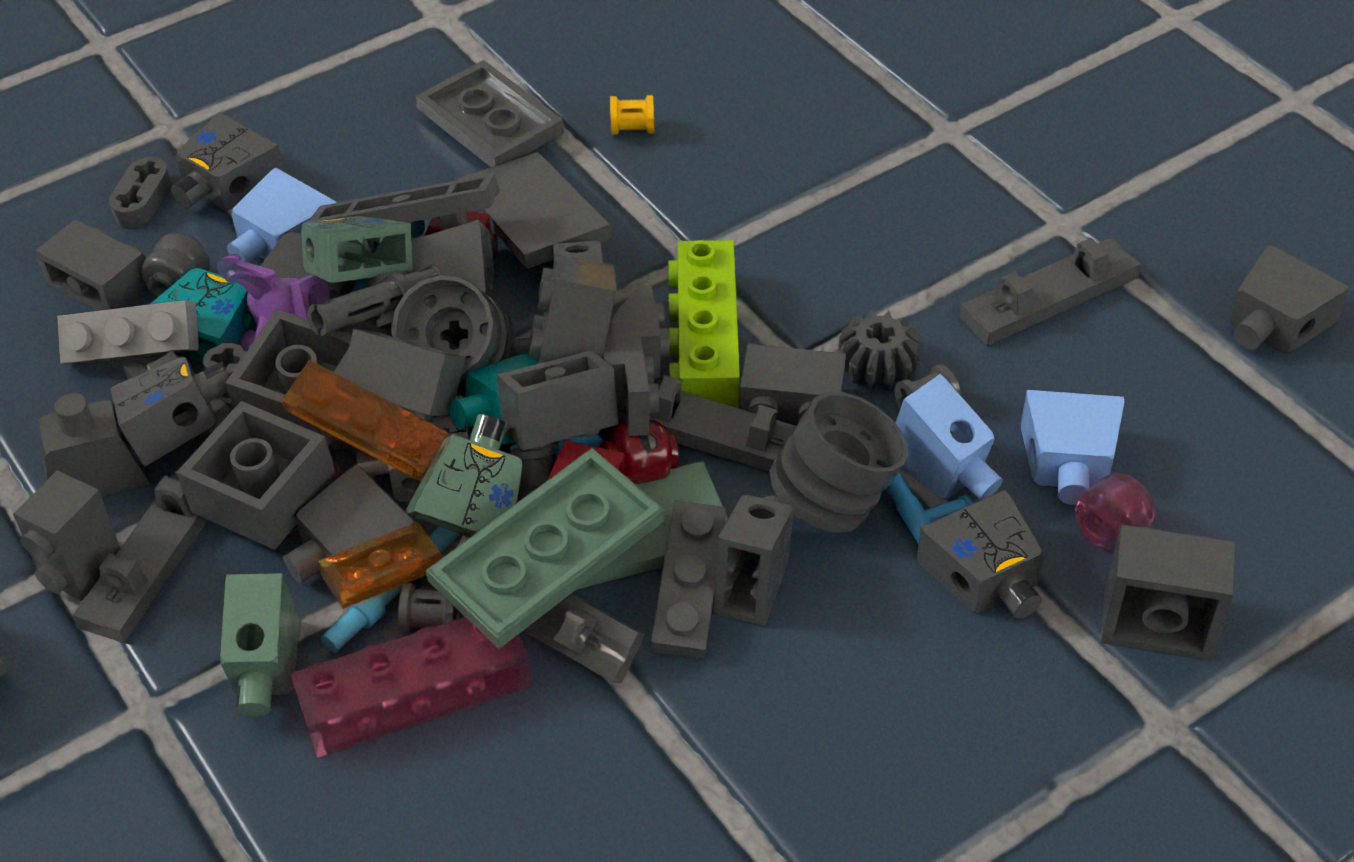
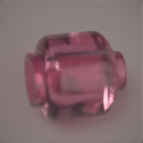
M1122 473L1106 475L1077 499L1075 506L1076 522L1081 535L1088 542L1099 548L1114 551L1121 524L1135 527H1151L1155 517L1154 501L1147 488L1132 476Z

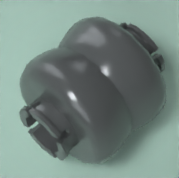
M169 233L158 240L153 252L144 260L141 266L142 278L148 289L152 290L151 293L159 297L191 269L200 268L209 271L210 258L198 239L186 234Z

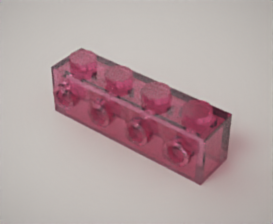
M466 617L436 627H425L414 634L383 644H372L361 651L330 661L316 662L306 669L290 673L316 758L531 687L528 655L519 634L498 649Z

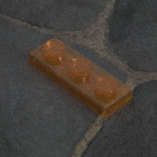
M311 360L307 362L282 402V409L419 481L424 477L448 433Z

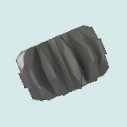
M871 310L868 311L865 318L852 316L850 324L842 329V334L839 336V353L846 354L845 372H848V375H850L851 383L865 381L869 390L875 384H882L890 391L894 382L908 380L911 372L916 371L921 356L918 330L909 326L907 317L893 319L890 310L883 316H877Z

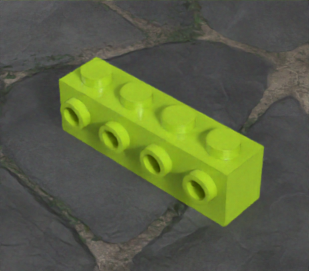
M734 240L677 241L678 260H668L669 289H678V293H669V322H679V327H669L670 356H679V362L669 363L670 377L682 381L681 391L739 408L740 372Z

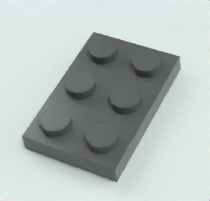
M484 60L416 95L417 109L490 167L523 157L564 133L562 118Z

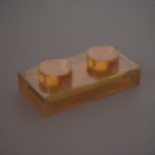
M416 522L319 560L322 578L344 609L427 575L426 570L441 559V553L419 522Z

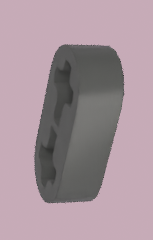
M144 157L134 161L118 182L108 202L114 222L119 227L125 229L142 227L155 215L171 187L168 169L162 159Z

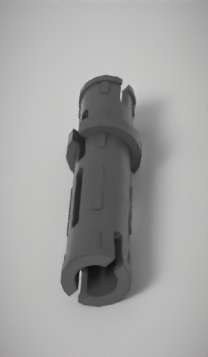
M429 265L424 269L406 275L400 273L387 275L383 278L382 283L353 291L319 304H312L307 311L309 325L315 334L325 336L332 331L366 321L375 316L390 311L394 312L400 300L409 289L421 280L443 274L438 267Z

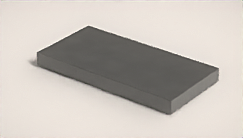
M539 152L457 178V180L495 173L500 191L495 196L491 208L476 211L478 213L490 214L492 230L528 269L554 260L553 245L557 243L600 241L603 243L612 239L610 224Z

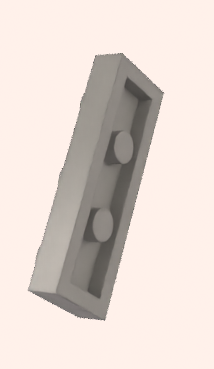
M182 300L57 316L60 364L75 365L168 354L170 351L180 353L199 350L196 302Z

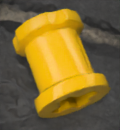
M647 95L644 100H618L617 96H610L611 135H618L620 131L646 130L648 134H654L653 95Z

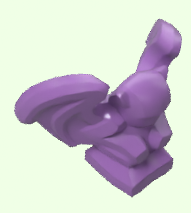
M237 254L223 257L216 263L219 273L228 283L233 284L237 282L248 291L247 305L258 327L256 331L250 328L242 334L240 346H242L245 352L250 348L276 309L308 319L307 311L312 304L331 300L327 281L316 275L305 276L301 279L280 278L275 274L274 270L244 262Z

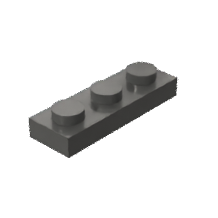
M674 500L650 652L705 659L715 590L718 537L725 525L727 507Z

